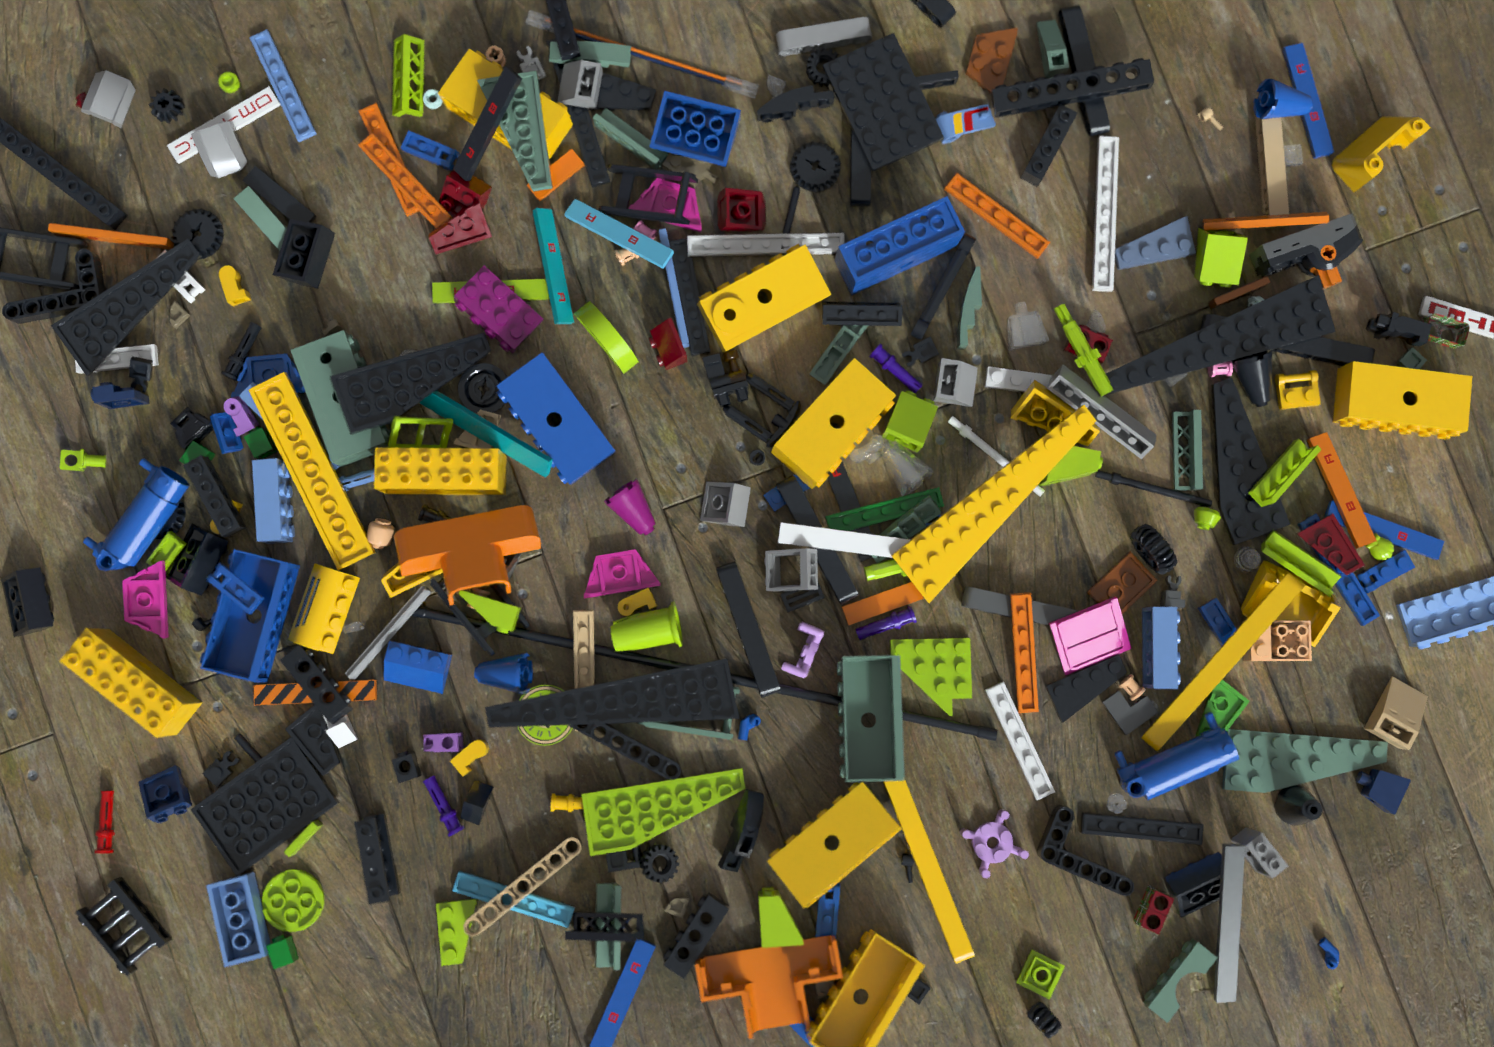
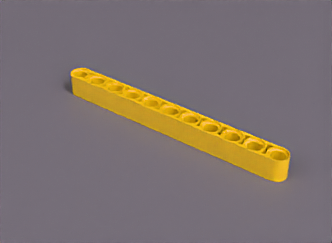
M1288 572L1150 726L1141 739L1155 751H1158L1300 593L1305 585Z
M883 781L955 964L974 957L969 939L906 781Z

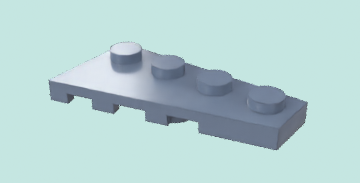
M1185 216L1115 249L1117 269L1120 270L1194 255L1196 252L1188 217Z

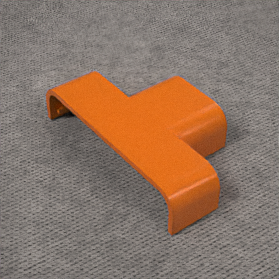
M527 505L400 529L394 534L402 577L442 569L449 605H454L453 594L455 592L493 583H504L507 594L511 593L503 556L541 549V541L533 509Z
M827 935L803 939L804 945L756 947L699 958L696 960L695 968L701 1002L741 995L749 1039L753 1038L754 1032L762 1029L804 1023L806 1024V1029H810L804 984L843 978L836 936Z

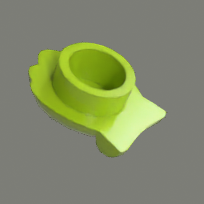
M1374 533L1377 541L1365 545V547L1369 549L1371 555L1378 561H1385L1387 558H1391L1394 552L1393 543Z

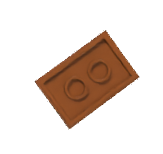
M1128 552L1086 593L1097 604L1117 597L1121 613L1123 614L1158 580L1131 552Z

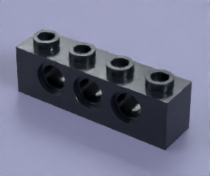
M1062 104L1059 105L1020 179L1036 187L1039 186L1071 127L1077 112Z
M200 455L185 463L183 466L222 537H230L247 528L209 457Z
M298 645L280 661L327 721L334 725L353 709L350 706L352 701L345 693L341 694L338 691L339 685L332 677L329 679L326 676L327 669L321 662H315L313 659L315 654L311 649ZM309 663L310 669L303 673V666ZM317 679H322L321 686L315 688V681ZM334 694V700L331 703H327V696Z
M708 893L706 897L704 895L697 903L699 909L695 914H690L685 922L688 926L684 932L682 930L679 931L674 939L677 943L673 949L669 947L663 956L665 959L664 966L685 979L729 910V905L711 893ZM708 912L712 915V919L705 922L701 919V914ZM691 930H698L701 936L697 939L691 938L689 935ZM681 947H686L690 953L687 956H681L678 950Z

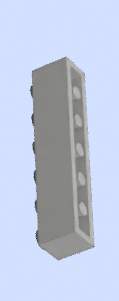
M1062 365L1052 375L1047 389L1075 410L1081 405H1085L1096 419L1094 423L1096 426L1140 459L1155 446L1157 436L1155 433L1106 396H1100L1094 387L1065 365Z

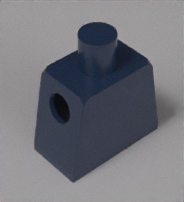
M1371 769L1369 775L1360 771L1355 779L1357 783L1363 785L1361 790L1363 797L1382 811L1393 815L1396 814L1411 782L1410 779L1377 769Z

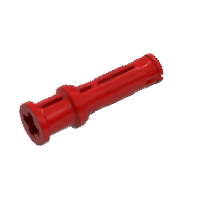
M101 791L99 830L95 832L97 848L94 850V853L97 854L114 853L112 838L115 832L112 830L115 791ZM106 802H108L107 820H105ZM104 838H106L105 847H103Z

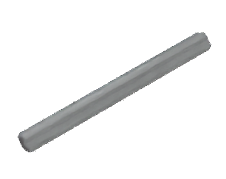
M422 585L346 671L345 674L349 679L355 680L431 594L429 588Z

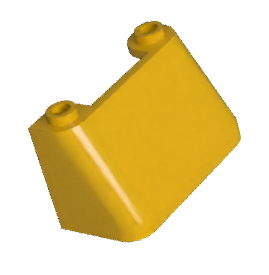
M1382 117L1334 158L1332 168L1345 184L1355 192L1382 171L1383 161L1377 153L1386 145L1389 149L1395 145H1400L1402 149H1405L1431 127L1419 117Z
M1263 561L1241 606L1242 614L1248 617L1289 571L1268 561ZM1289 572L1305 586L1275 621H1311V646L1315 647L1341 607L1334 594L1329 597L1296 574Z

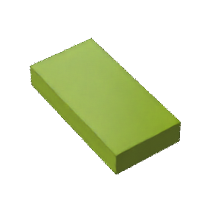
M169 531L147 559L146 563L152 566L159 561L165 560V570L167 571L186 543L174 532Z
M319 820L312 821L284 850V853L288 857L295 855L323 824Z

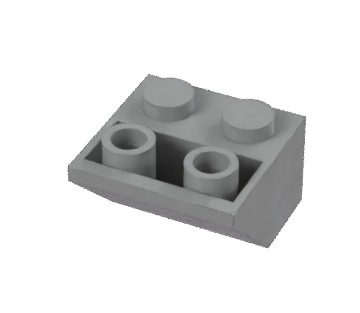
M579 60L564 64L557 102L596 109L603 74L601 63Z
M941 358L938 362L933 401L972 407L978 368L962 361Z

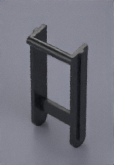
M614 164L607 166L609 172L622 174L616 207L599 206L598 211L613 216L685 225L690 224V221L682 216L689 182L698 183L699 180L695 174ZM641 176L681 181L675 213L666 214L628 209L634 177Z
M0 227V270L7 236L56 244L50 279L0 272V280L65 290L80 289L77 284L63 282L69 247L88 248V243L78 239Z
M444 577L438 582L434 578L431 579L430 586L481 648L492 657L495 652L484 639L492 634L497 627L492 626L487 621L476 630L455 603L454 605H449L448 595L442 589L445 587ZM497 583L489 584L504 603L516 606ZM520 611L518 621L527 629L530 625Z

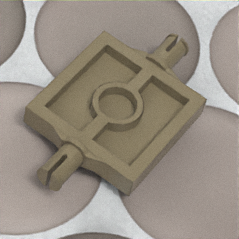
M669 153L662 163V167L667 171L695 174L696 178L699 179L698 183L702 179L707 178L715 184L719 176L710 171L712 163ZM689 182V186L695 188L698 183Z

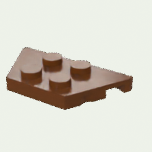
M1018 28L976 35L966 75L975 80L983 90L986 89L992 93V89L1004 84Z

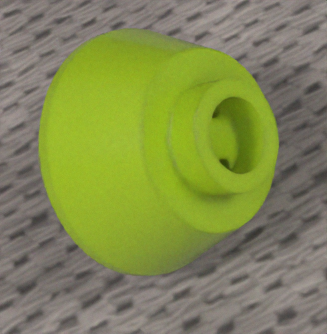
M1197 507L1193 511L1194 523L1198 524L1197 528L1208 531L1210 528H1214L1221 519L1220 513L1210 508Z

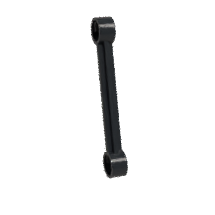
M965 234L910 334L911 336L921 341L976 241V238Z

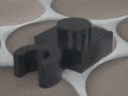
M931 336L914 344L915 351H906L902 354L903 358L907 356L912 357V361L907 363L908 367L915 365L918 359L923 364L940 355Z
M131 357L129 377L135 378L131 384L134 390L136 385L139 384L143 387L142 392H146L148 388L147 381H150L152 378L153 360Z
M232 750L225 752L223 761L217 758L202 773L216 787H220L233 773L230 767L238 764L241 760L239 757L234 761L229 759V756L233 753Z

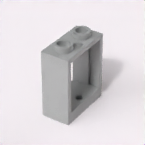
M817 549L765 551L766 591L818 590ZM800 555L801 585L781 586L780 557Z
M1244 828L1231 839L1233 844L1242 843L1245 845V859L1254 871L1273 879L1288 867L1283 858L1261 832Z

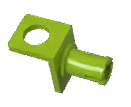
M80 449V451L61 450V470L85 471L86 466L106 468V455H89L84 449ZM68 455L76 456V465L68 466L65 463V458Z

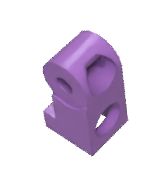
M239 396L225 401L224 410L232 416L237 425V428L233 429L237 437L259 426L250 408Z
M463 732L423 735V751L458 752L463 750Z

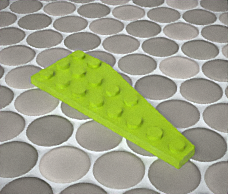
M743 769L581 794L590 856L633 849L746 789Z

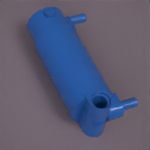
M145 458L139 461V465L150 472L144 481L145 484L103 542L97 543L90 537H86L83 540V543L93 550L92 555L97 558L96 564L99 569L103 571L126 569L129 566L134 567L176 510L179 500L189 488L190 483L185 478L167 467H155Z
M1212 712L1205 714L1210 730L1200 733L1201 736L1134 764L1132 762L1127 764L1122 751L1114 753L1120 766L1117 768V772L1121 778L1120 786L1132 797L1144 796L1146 800L1219 771L1220 767L1239 760V755L1230 735L1224 728L1221 729L1218 726ZM1135 782L1134 787L1130 788V785Z

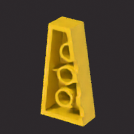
M1034 379L1011 409V419L1026 422L1027 425L1037 426L1048 432L1073 413L1075 409ZM1093 424L1077 443L1089 446L1100 432V428Z
M398 562L382 576L381 581L391 598L443 572L442 569L402 577Z

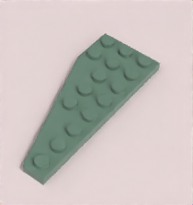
M1228 729L1227 732L1236 747L1239 760L1223 767L1222 789L1266 793L1387 762L1388 742Z

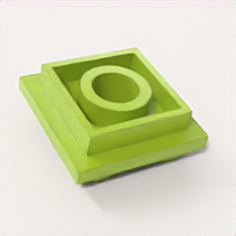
M1031 949L1016 983L1050 1000L1065 965ZM1039 970L1046 971V977L1043 980L1036 978V973Z

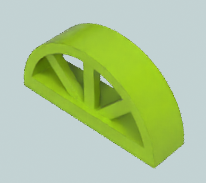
M588 301L574 313V316L623 374L639 362L624 339L594 304Z

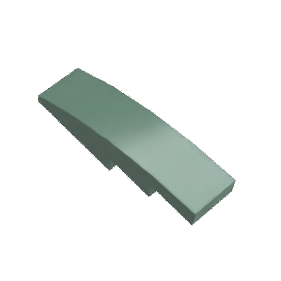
M577 41L581 56L562 61L557 42H550L549 62L566 64L584 60L601 63V66L608 68L609 64L629 67L631 46Z
M249 186L246 187L233 199L280 251L287 228Z
M976 267L965 290L958 322L957 349H965L968 346L967 329H973L975 326L974 310H979L982 306L980 267Z
M843 325L809 374L826 385L868 325Z
M929 495L879 535L910 539L924 529L926 523L941 514V509ZM871 555L877 563L881 562L886 558L883 556Z

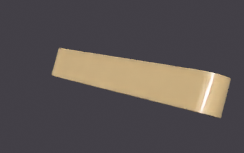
M1255 116L1263 216L1289 214L1281 118L1260 119V117ZM1273 226V227H1266V228H1281V227H1287V226Z
M574 837L563 841L469 917L464 923L465 933L469 936L481 934L576 857L582 850L581 841ZM570 841H575L578 844V849L574 853L569 852L567 849V844ZM554 854H559L562 858L558 866H554L551 863V857ZM538 867H542L545 870V876L542 879H538L535 876V870ZM522 880L527 881L529 884L526 892L519 890L518 885ZM504 894L512 896V903L508 906L502 902ZM488 907H493L496 911L493 919L486 916ZM473 920L479 923V930L477 932H472L469 928V924Z

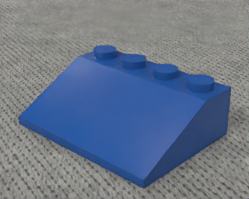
M664 91L650 148L726 167L737 134L741 110Z

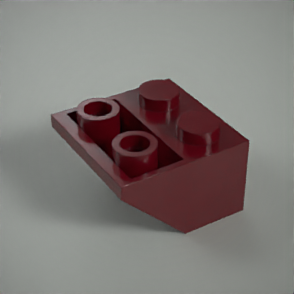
M452 171L446 177L439 204L453 217L477 200H479L483 209L488 201L492 186L475 176H472L470 181H465L457 172Z

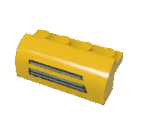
M315 563L288 640L310 649L334 654L360 578Z

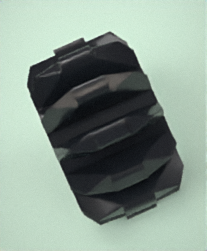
M163 88L162 93L156 91V97L150 96L153 101L148 104L152 109L151 114L157 117L160 122L165 120L170 124L172 119L178 121L177 116L183 115L181 109H184L185 105L182 103V97L177 95L174 90L168 91Z
M1038 1001L1027 1012V1017L1046 1038L1050 1039L1053 1035L1055 1036L1062 1028L1058 1018L1042 1002Z

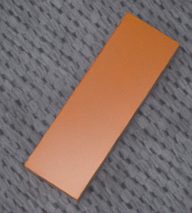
M571 149L550 166L552 189L532 191L529 183L527 187L540 202L584 167L585 164Z

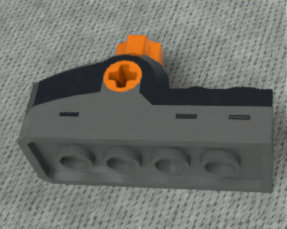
M1348 214L1331 220L1328 223H1323L1265 243L1249 254L1257 276L1267 277L1281 270L1290 269L1297 264L1304 274L1312 277L1319 275L1322 287L1325 289L1342 282L1337 266L1358 248L1363 239L1353 214Z

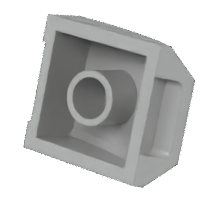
M107 70L95 74L81 112L93 115L122 128L136 90L131 81Z
M230 121L220 122L191 134L210 176L220 178L242 170L248 163Z

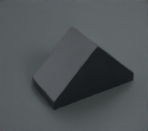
M475 780L464 800L460 819L480 825L494 787Z

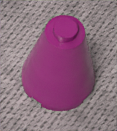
M637 478L616 490L613 497L610 498L608 496L604 500V503L639 535L644 533L646 536L655 529L653 526L656 522Z

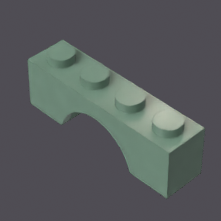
M1191 939L1183 945L1180 955L1170 962V968L1167 972L1159 976L1154 989H1150L1146 993L1143 1003L1168 1023L1180 1008L1175 994L1179 980L1184 975L1192 972L1206 974L1217 957L1196 940Z

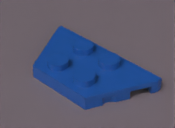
M287 353L247 357L231 398L239 396L252 382L258 385L283 372H287L297 393H306L298 369Z

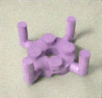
M802 622L799 623L797 630L808 634L806 640L808 645H804L800 653L803 659L799 658L796 666L784 662L781 669L805 678L824 632L819 628Z
M1003 809L998 811L995 822H986L977 827L975 831L965 828L960 830L962 837L972 839L974 852L982 860L979 874L984 878L990 877V872L988 871L990 863L1003 862L1010 853L1018 855L1023 859L1029 857V853L1026 850L1013 845L1012 834L1002 825L1004 819L1009 818V813ZM990 837L997 838L998 843L994 848H989L987 845V840Z

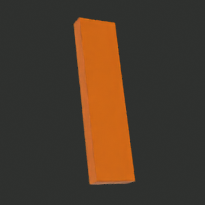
M910 582L842 607L849 626L924 598L915 585Z

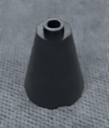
M1272 351L1247 356L1242 360H1233V368L1250 403L1256 404V407L1268 405V401L1272 399Z
M1302 786L1286 787L1277 794L1278 797L1274 805L1276 814L1289 825H1303L1320 818L1322 815V805L1308 789Z

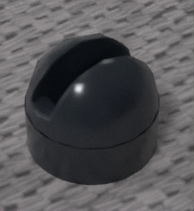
M761 450L751 451L749 454L750 463L757 466L763 464L765 461L764 452ZM757 453H759L760 455L756 458L755 462H753V458Z

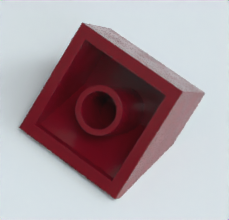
M672 318L665 320L650 330L651 337L648 339L652 349L657 348L659 355L656 358L660 367L664 366L665 370H669L688 362L687 354Z

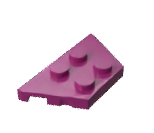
M657 178L650 188L645 190L633 205L631 204L629 209L674 214L680 184ZM688 187L682 216L688 219L690 224H669L701 233L702 226L695 189Z
M636 549L598 555L593 564L584 599L661 585Z
M162 560L122 581L124 621L132 625H138L145 631L158 634L161 638H168L165 560Z

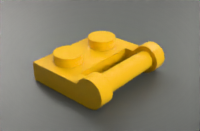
M1317 370L1291 375L1276 374L1275 383L1279 410L1321 405ZM1309 381V386L1285 389V383Z

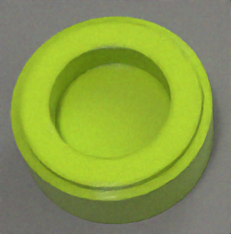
M224 72L218 79L219 86L227 93H234L239 89L240 80L232 72Z

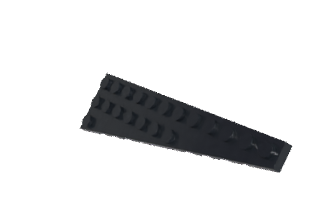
M1319 275L1106 373L1114 389L1106 395L1336 332Z
M727 658L485 707L489 728L739 719Z

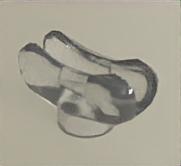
M874 434L867 444L861 448L853 449L850 453V459L857 464L866 460L871 465L882 456L879 450L884 446L883 437L880 434Z

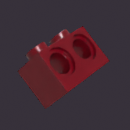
M1079 325L1078 327L1083 332L1091 349H1095L1094 343L1101 345L1102 350L1099 351L1101 357L1098 358V361L1102 364L1113 340L1109 339L1105 333H1095L1090 331L1089 327ZM1067 340L1064 351L1077 356L1069 340Z

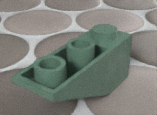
M1056 20L1036 22L1045 78H1053L1054 75L1060 73L1066 74L1069 69L1067 51Z

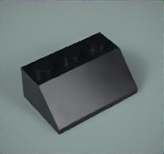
M290 219L272 275L302 286L318 289L335 233L320 224Z
M192 523L183 540L186 545L171 564L166 578L178 587L202 596L209 586V581L206 578L209 574L215 572V567L218 565L221 556L226 552L229 541Z
M41 567L16 570L1 579L13 637L43 631L53 626L54 615L49 608L50 597L45 590V575L41 572Z
M1220 852L1207 855L1204 859L1196 863H1190L1185 868L1177 872H1171L1168 876L1164 877L1167 891L1174 898L1173 903L1181 918L1219 900L1222 861Z

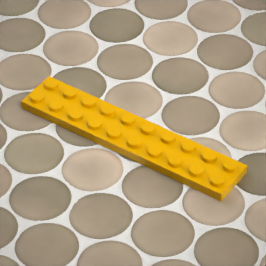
M283 372L248 389L337 570L346 568L376 553L372 544L367 540V534L287 372Z

